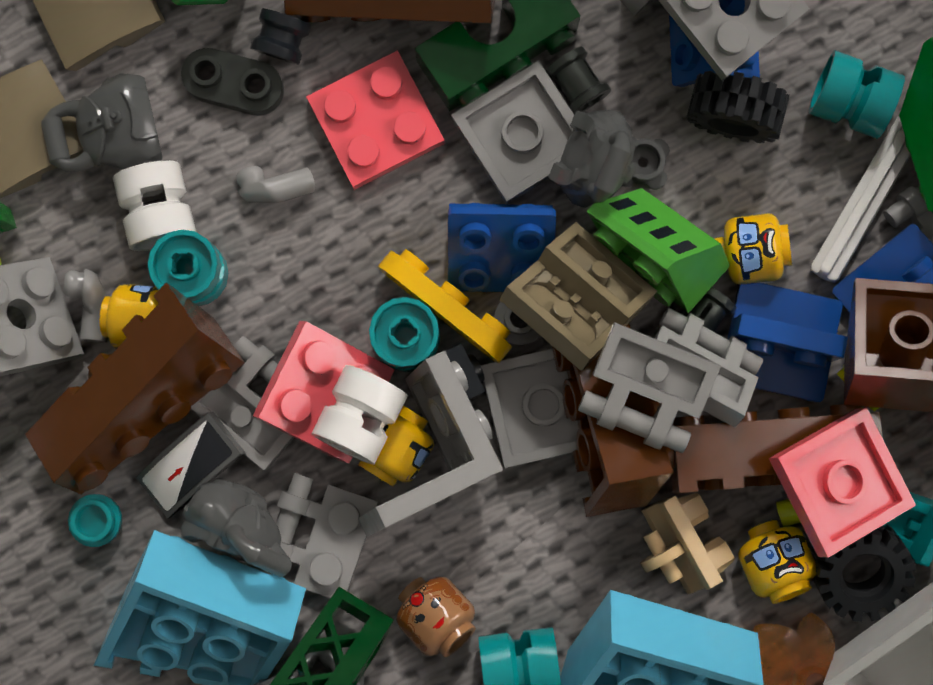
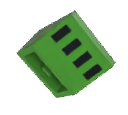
M643 188L609 198L601 203H594L587 210L597 229L593 236L656 289L657 293L654 295V298L667 307L674 302L689 313L730 267L721 243Z

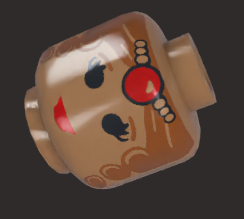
M419 577L407 585L398 597L403 604L396 616L397 624L413 644L426 656H434L439 653L443 657L452 655L470 639L476 630L472 624L475 617L473 604L446 577H435L428 581Z

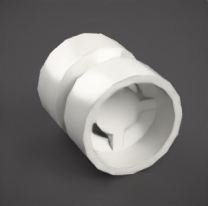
M169 160L143 163L121 170L114 175L113 182L119 206L129 210V214L123 220L129 249L132 251L151 250L158 239L172 231L184 229L196 232L191 208L180 200L187 191L181 166L178 162ZM162 198L164 199L163 202L152 203L145 206L143 205V203Z
M345 365L332 391L336 403L335 405L324 407L311 434L349 456L374 465L388 438L383 428L387 424H395L408 395L395 385L370 372L351 365Z

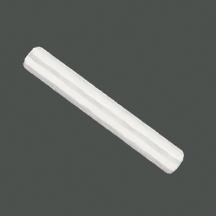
M899 114L811 264V271L823 280L830 282L839 280L911 156L905 145V134Z

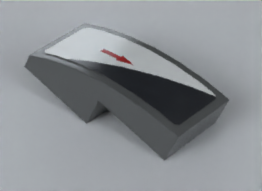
M207 412L162 451L136 479L166 517L170 518L191 501L197 486L211 482L246 452L215 413Z

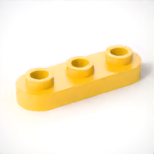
M407 249L401 255L390 250L377 266L390 280L411 297L428 306L435 316L494 362L499 364L511 350L512 346L505 340L511 332L501 322L488 313H485L481 319L465 307L470 301L467 296L448 281H445L441 287L425 276L429 267Z

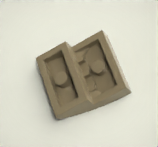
M32 0L65 69L72 71L85 67L114 46L127 47L166 22L155 0Z
M42 59L0 77V198L41 181L43 173L58 168L49 163L41 121L50 109L66 101ZM65 116L61 119L70 158L74 159L82 154L84 150L78 138L75 117Z
M575 222L545 247L538 261L506 287L499 300L579 370L583 371L602 352L613 323L616 322L627 326L657 293V290Z

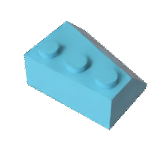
M154 530L125 589L94 666L112 669L116 656L141 661L140 674L160 677L162 670L179 668L187 670L188 677L196 684L253 685L259 682V680L269 677L291 643L306 588L288 582L283 577L268 574L239 563L232 557L218 555L192 545L180 537L169 536Z
M613 590L608 592L568 649L560 676L561 685H764L757 632Z

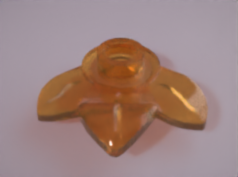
M810 612L801 620L796 632L780 624L764 623L754 626L753 632L758 633L764 685H806L807 678L814 673H819L824 683L830 663L833 660L835 639L831 629L822 619Z

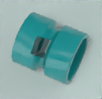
M834 50L819 77L808 113L835 124L845 118L848 120L850 129L878 139L886 130L902 94L905 76L877 65L869 71L865 70L861 59Z
M184 229L169 232L158 239L150 251L147 264L150 278L157 289H160L167 282L198 306L207 305L217 299L225 289L229 275L227 262L221 252L199 233Z
M408 297L391 299L381 305L372 317L369 328L371 345L381 361L389 367L401 372H412L425 359L437 354L440 344L438 322L431 309L421 301Z
M553 627L523 630L520 638L513 640L507 632L478 636L484 685H561Z

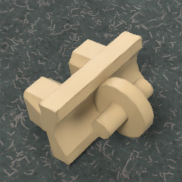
M694 493L678 499L675 495L642 510L652 529V532L643 536L652 552L650 556L640 562L643 570L646 573L660 567L668 583L671 584L680 580L687 594L704 588L708 590L723 582L720 573L735 560L728 544L720 536L702 544L693 528L709 518V510L700 494Z

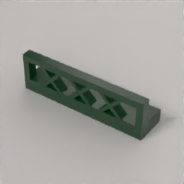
M338 587L270 685H357L382 647L394 619ZM339 608L365 623L360 632L344 635L337 634L333 616ZM325 630L326 637L319 638ZM349 647L344 655L342 648ZM330 650L335 670L329 673L310 675L305 658L306 655L312 652ZM297 670L299 677L291 678Z

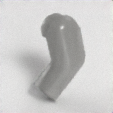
M258 166L242 169L236 175L237 183L241 188L238 193L247 202H283L315 191L314 178L307 167L268 179L264 178L263 169Z
M85 269L84 272L68 271L65 273L64 294L68 298H82L83 309L80 341L106 343L107 337L101 335L99 318L102 301L107 295L98 275L88 269Z

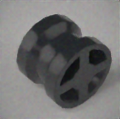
M262 8L259 16L262 28L260 34L252 39L250 49L299 65L302 58L299 46L302 38L309 35L311 24L277 11Z

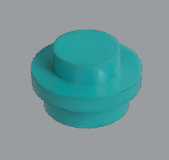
M90 494L80 498L74 503L68 515L70 533L76 541L89 547H99L110 543L116 538L122 526V513L119 506L113 499L102 494Z

